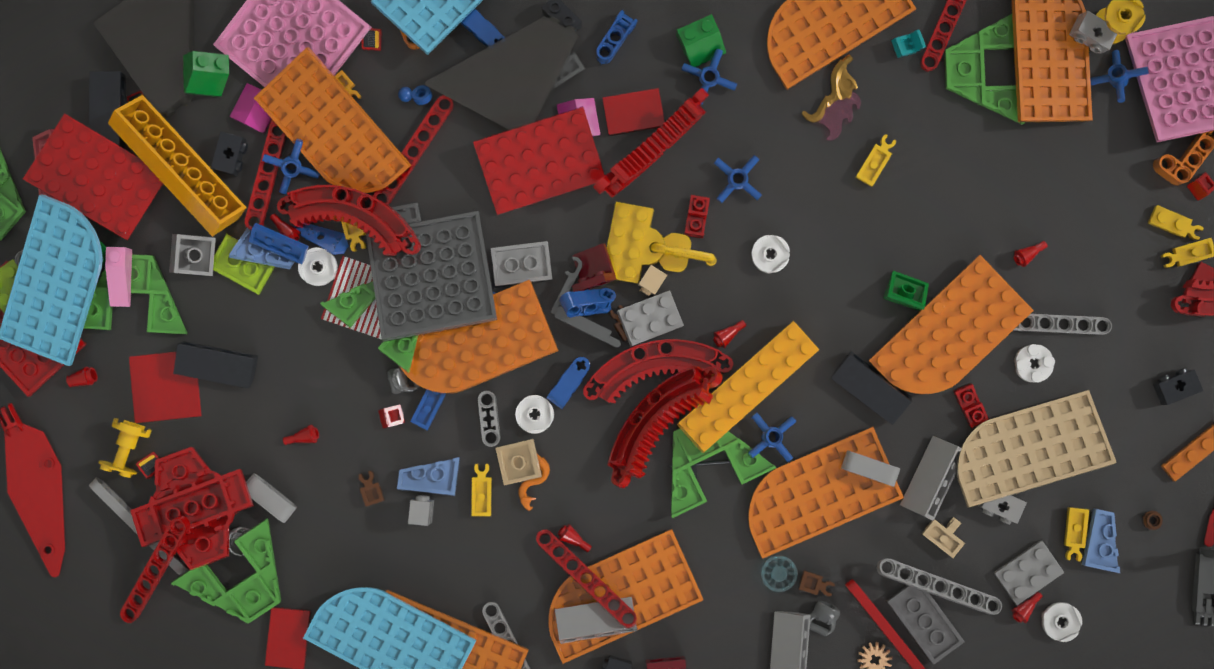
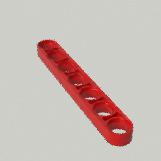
M966 0L946 1L920 61V66L924 71H933L938 66ZM949 6L956 7L957 14L954 16L949 15L947 8ZM940 24H948L949 32L943 33L940 30ZM934 40H939L942 43L940 50H935L932 47ZM925 58H932L934 66L927 67L924 63Z
M442 95L435 101L401 154L411 166L396 179L397 186L394 189H390L388 186L374 193V197L377 198L378 195L384 194L387 197L386 204L390 205L453 110L454 104L449 96ZM442 100L450 102L448 109L443 110L440 108L439 104ZM436 115L439 117L440 121L437 125L429 123L431 116ZM420 132H428L429 138L426 141L419 140L418 135ZM411 147H416L419 153L415 157H410L408 150Z
M272 119L245 217V225L251 231L252 227H250L249 221L253 217L259 219V225H264L279 168L274 165V169L271 172H265L263 167L266 162L262 161L263 156L266 154L281 159L287 137L284 132L280 136L273 134L274 128L278 125ZM277 145L279 147L278 152L270 154L268 152L269 146ZM261 181L269 183L267 190L262 191L259 189ZM257 199L264 201V206L261 209L254 207V202Z
M177 516L168 525L120 611V617L124 622L132 623L141 615L190 528V522L185 516ZM176 521L183 523V530L177 528ZM168 536H172L175 539V545L168 542ZM160 551H163V552L166 553V555H167V559H166V560H165V559H162V558L160 557V555H159V552H160ZM151 566H156L158 568L159 573L154 574L151 570ZM143 580L150 583V589L144 587ZM135 595H139L142 598V603H138L135 600ZM126 610H132L134 617H129Z
M541 530L538 532L536 541L543 551L624 628L635 626L637 623L636 614L622 599L550 531ZM545 534L549 535L551 538L550 542L542 544L540 537ZM562 548L564 550L563 556L555 557L553 555L554 549ZM569 561H576L578 567L575 570H569L567 568ZM583 574L591 575L592 579L589 583L581 582ZM603 587L606 590L605 595L597 597L594 593L595 589ZM610 601H618L620 604L617 610L609 609ZM631 614L634 620L632 623L626 624L622 620L623 616Z
M853 579L848 581L845 586L912 669H925Z

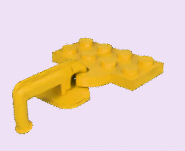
M616 202L607 250L617 280L639 284L643 265H652L658 261L665 270L672 272L684 271L689 258L705 261L709 266L716 264V257L712 253L691 250V240L688 236L670 233L663 238L657 230L650 228L654 212L653 208Z

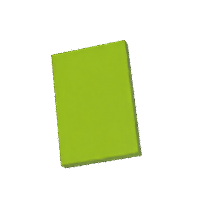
M226 234L214 255L213 270L259 295L275 266L229 258V254L238 240Z

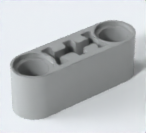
M483 391L478 396L482 441L486 446L493 447L501 439L497 399L493 392ZM485 394H489L492 397L490 405H485L482 402V397ZM493 407L494 411L490 410V416H494V420L491 421V427L496 426V430L489 429L485 431V427H489V423L484 420V417H487L488 414L487 411L483 412V408ZM490 432H493L497 437L494 443H489L486 440V436Z
M848 450L841 466L843 470L893 487L900 472L898 467Z
M253 473L247 480L246 484L251 498L279 521L285 523L296 510L297 506L257 474Z

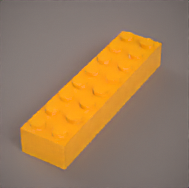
M143 95L113 111L108 121L111 128L212 237L240 219L247 207Z
M793 321L712 393L713 399L710 404L706 402L703 406L699 404L697 408L693 409L677 425L695 446L704 453L819 351L818 347Z

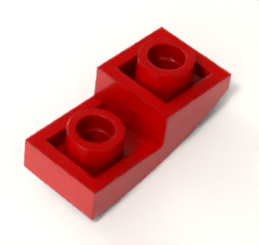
M691 195L684 235L703 238L710 198Z
M972 383L953 391L971 428L989 420Z

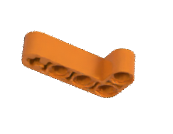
M1213 131L1199 133L1179 160L1169 154L1157 158L1153 163L1155 172L1173 185H1181L1188 182L1214 148V134L1210 135ZM1200 141L1204 142L1205 150L1200 147ZM1189 156L1194 159V165L1189 163ZM1162 160L1167 162V169L1162 166ZM1178 171L1183 175L1182 180L1177 177Z

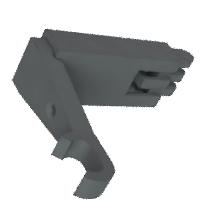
M572 257L573 261L578 262V267L574 273L565 272L568 278L550 313L555 315L556 319L615 348L620 347L621 342L610 336L611 330L582 316L568 317L559 299L564 293L571 291L572 285H574L582 268V261L578 257Z
M1199 548V553H1196L1192 600L1194 625H1199L1201 618V625L1207 626L1209 618V626L1214 627V549Z

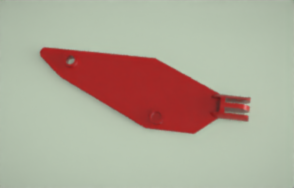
M10 403L8 404L9 410L5 406L0 408V424L5 434L7 492L49 574L52 577H57L60 574L65 552L62 466L45 433L23 424L13 404ZM47 546L51 547V553L46 552Z

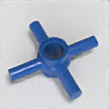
M716 49L710 66L702 70L686 63L683 64L682 71L698 76L702 84L701 88L708 92L709 87H713L716 84L734 91L737 83L724 79L719 75L717 66L723 54V51L720 49ZM711 72L714 74L715 79L708 82L705 80L704 74Z
M1119 50L1112 51L1113 65L1109 68L1108 74L1092 77L1090 81L1091 85L1109 82L1116 88L1117 101L1122 103L1125 101L1124 87L1128 84L1129 78L1147 75L1149 71L1148 66L1127 70L1121 64Z
M296 139L291 156H287L283 160L266 154L263 156V162L281 167L284 177L279 192L282 194L287 193L291 178L299 173L316 179L319 178L320 173L318 171L302 166L298 159L303 145V140ZM292 163L296 166V168L294 170H290L286 167V165Z
M753 155L742 169L734 170L720 158L714 162L718 168L728 175V185L716 198L719 202L723 203L734 189L739 190L743 188L756 200L762 196L761 193L748 183L747 175L759 161V158ZM734 175H741L743 182L740 184L733 181Z
M757 412L752 415V419L763 433L761 435L762 441L751 449L748 454L754 458L766 447H775L787 462L790 461L793 457L781 443L783 440L782 433L796 423V420L791 416L776 428L769 427ZM770 432H773L776 436L774 442L769 440Z

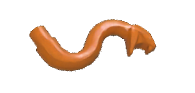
M538 454L542 477L524 481L520 485L518 492L521 504L528 511H531L533 508L530 507V502L536 500V498L527 496V489L530 486L543 483L550 473L548 462Z

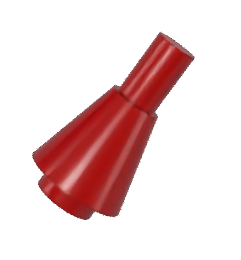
M276 214L270 216V220L277 226L280 234L298 241L299 230L282 221Z
M1042 241L1035 246L1015 250L1013 257L1015 263L1026 267L1038 252L1048 247L1047 243Z
M741 320L734 326L714 332L713 340L718 347L726 348L737 332L746 327V323Z
M311 424L294 435L283 437V443L285 445L295 442L316 443L319 438L318 429L314 428Z
M570 524L567 526L563 525L558 532L560 541L579 546L586 552L590 551L592 546L582 540L581 536Z
M1037 591L1029 600L1011 610L1013 613L1012 617L1019 623H1027L1035 608V604L1043 597L1042 594Z

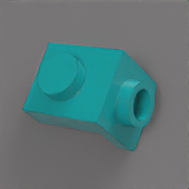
M915 30L911 34L891 40L897 58L915 54L926 47L920 30Z

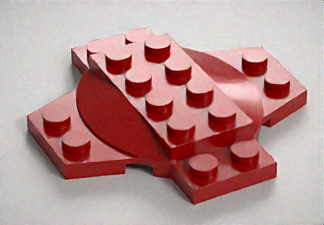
M189 447L155 460L156 492L153 497H150L148 504L130 510L141 547L159 542L170 522L177 516H185L190 522V528L176 552L190 570L229 557V526L237 512L254 506L242 470L238 469L225 475L211 471L194 447ZM176 521L177 528L183 530V523ZM168 536V542L175 545V539L172 536Z

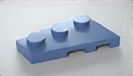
M248 228L229 254V258L290 269L295 262L249 242L251 230Z
M460 457L400 469L397 489L455 496Z
M1093 508L1082 565L1120 573V567L1117 562L1119 554L1115 542V537L1117 536L1115 514L1113 512Z

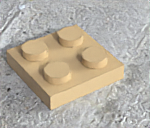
M533 439L496 448L504 485L542 477Z

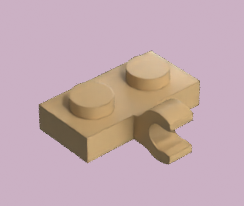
M954 517L949 521L946 528L934 519L921 533L952 558L956 556L965 544L953 534L961 525V522Z

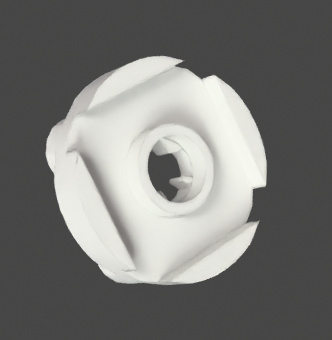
M765 235L759 238L753 245L751 251L752 261L760 271L768 274L776 273L787 265L790 250L783 238L776 235ZM770 249L771 251L773 249L775 251V258L771 259L770 257L768 259L766 257V250Z
M323 248L309 249L303 264L298 263V271L301 278L311 285L324 286L336 277L337 261L331 253ZM315 262L323 265V269L320 272L313 270Z
M1031 344L1017 352L1014 358L1015 370L1017 375L1024 381L1041 382L1051 375L1055 360L1047 348L1042 345ZM1031 359H1033V360L1037 359V360H1038V362H1037V363H1038V367H1037V368L1034 367V369H1033V368L1030 367V366H1031V362H1029V361H1030Z
M527 396L516 408V421L523 430L529 433H541L550 427L554 419V409L550 402L542 396ZM533 409H538L537 412L540 411V416H537V420H533V417L530 418L529 416Z
M1053 603L1043 611L1041 616L1042 627L1045 633L1052 639L1061 642L1071 641L1079 634L1080 626H1082L1080 612L1068 603ZM1060 617H1062L1063 619L1064 617L1066 618V622H1064V627H1061V625L1058 626L1057 624Z

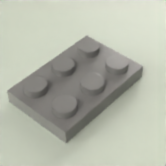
M548 241L491 248L496 287L520 284L529 279L531 282L553 280Z
M670 290L617 310L630 347L684 326Z
M1040 540L993 573L1014 604L1019 605L1062 575L1064 571L1044 542Z

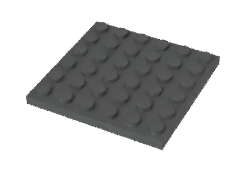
M479 211L408 224L421 244L420 251L415 255L407 254L403 250L398 252L396 256L384 255V249L379 248L380 244L375 243V239L369 237V234L366 233L381 340L383 342L497 320ZM408 237L401 238L402 241L404 239L408 240L409 246L407 247V249H411L413 251V246L415 245V243L410 242Z

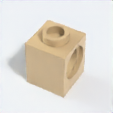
M651 265L638 285L641 287L640 291L647 296H650V294L655 296L667 275Z

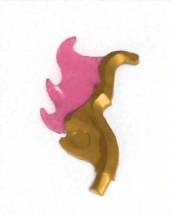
M849 54L842 60H839L831 73V95L825 96L814 114L810 115L806 111L802 112V116L809 122H819L828 127L830 136L827 140H835L839 137L844 118H848V123H851L853 119L852 105L856 104L857 109H860L861 106L859 96L852 91L858 89L856 81L846 69L847 65L853 61L852 56Z

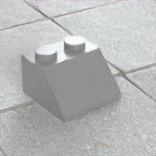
M172 234L169 273L213 276L216 238Z

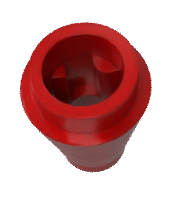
M84 367L67 376L66 382L69 387L93 385L98 377L93 367Z

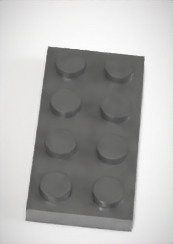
M917 578L918 584L924 586L921 583V581ZM907 585L887 600L890 607L933 665L965 642L928 592Z

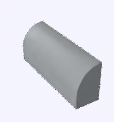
M932 436L900 505L934 521L957 473V460L962 448Z
M632 597L620 598L634 611ZM616 600L610 601L608 605L611 610H617L620 606ZM598 602L555 609L561 644L637 631L636 624L632 628H624ZM625 614L622 620L624 623L630 624L633 622L634 617L631 614Z
M784 611L774 613L770 669H806L810 614Z

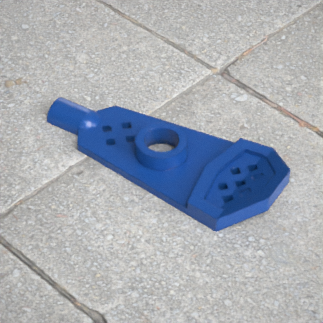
M312 224L305 225L303 228L294 226V228L301 232L302 237L333 255L344 254L348 248V242L344 233ZM320 235L324 236V238L321 240L317 239V237Z

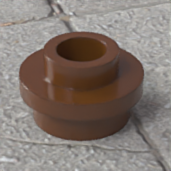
M1148 511L1144 514L1142 521L1147 529L1157 530L1161 527L1163 519L1160 513ZM1150 517L1155 519L1152 524L1149 522Z

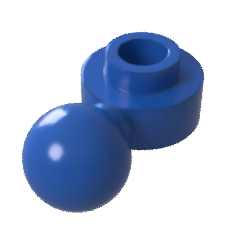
M425 85L418 86L413 91L409 87H402L398 91V97L403 102L414 99L416 104L424 105L430 102L432 93L429 87Z

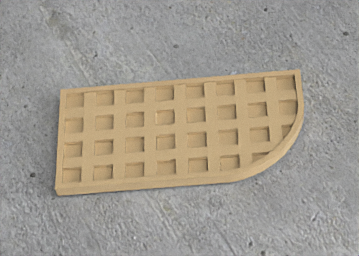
M1087 390L996 417L980 424L970 433L961 447L962 449L957 460V478L967 507L970 508L1110 466L1117 462L1090 391Z

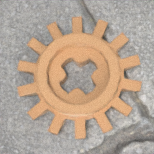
M871 642L868 643L870 648L867 649L863 646L862 648L865 652L858 653V655L863 656L862 659H857L858 662H863V665L859 667L860 669H885V666H892V664L887 663L888 660H892V657H887L890 650L884 651V644L879 648V642H876L875 647L872 646ZM872 655L880 656L878 665L870 663Z

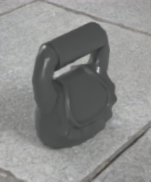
M400 367L387 370V379L391 393L412 392L420 387L414 382V386H409L407 377Z
M818 601L814 611L810 614L809 630L823 636L830 635L835 629L836 620L840 616V610L830 603ZM816 619L826 623V625H830V627L826 629L813 623L812 620Z

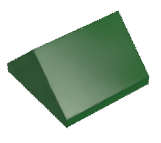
M892 271L883 299L916 311L924 310L929 283Z

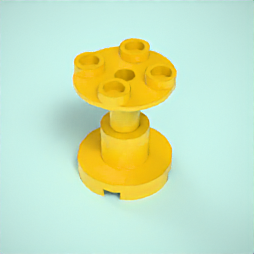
M1112 0L1107 7L1101 9L1096 14V16L1106 21L1111 31L1117 34L1113 44L1123 41L1126 35L1137 31L1145 21L1144 6L1140 0Z
M114 418L111 426L120 430L116 441L119 448L113 463L99 460L98 463L101 464L100 469L111 472L116 470L120 472L119 475L131 478V476L137 474V471L125 466L130 449H135L139 436L149 438L152 430L144 431L145 426L126 420L123 423H118L119 419Z

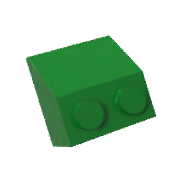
M712 14L677 29L676 36L691 66L698 67L711 61L716 49L722 50V55L726 54L720 31Z
M191 51L183 55L184 93L221 97L229 76V55Z

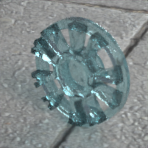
M781 555L773 556L765 561L762 566V581L772 591H787L797 580V568L789 558ZM778 559H781V566H778ZM774 560L776 564L775 567H771L768 563ZM786 560L790 565L784 568L783 563ZM768 567L772 569V571H766L765 568ZM791 568H793V570H794V571H791V572H787V571H786L787 569H791ZM764 574H771V578L765 580ZM787 575H794L792 582L786 578ZM774 579V583L770 586L769 583ZM786 580L789 585L786 587L782 581ZM777 582H781V589L775 588Z

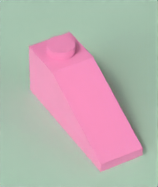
M106 247L105 267L110 306L130 307L132 249L126 247Z

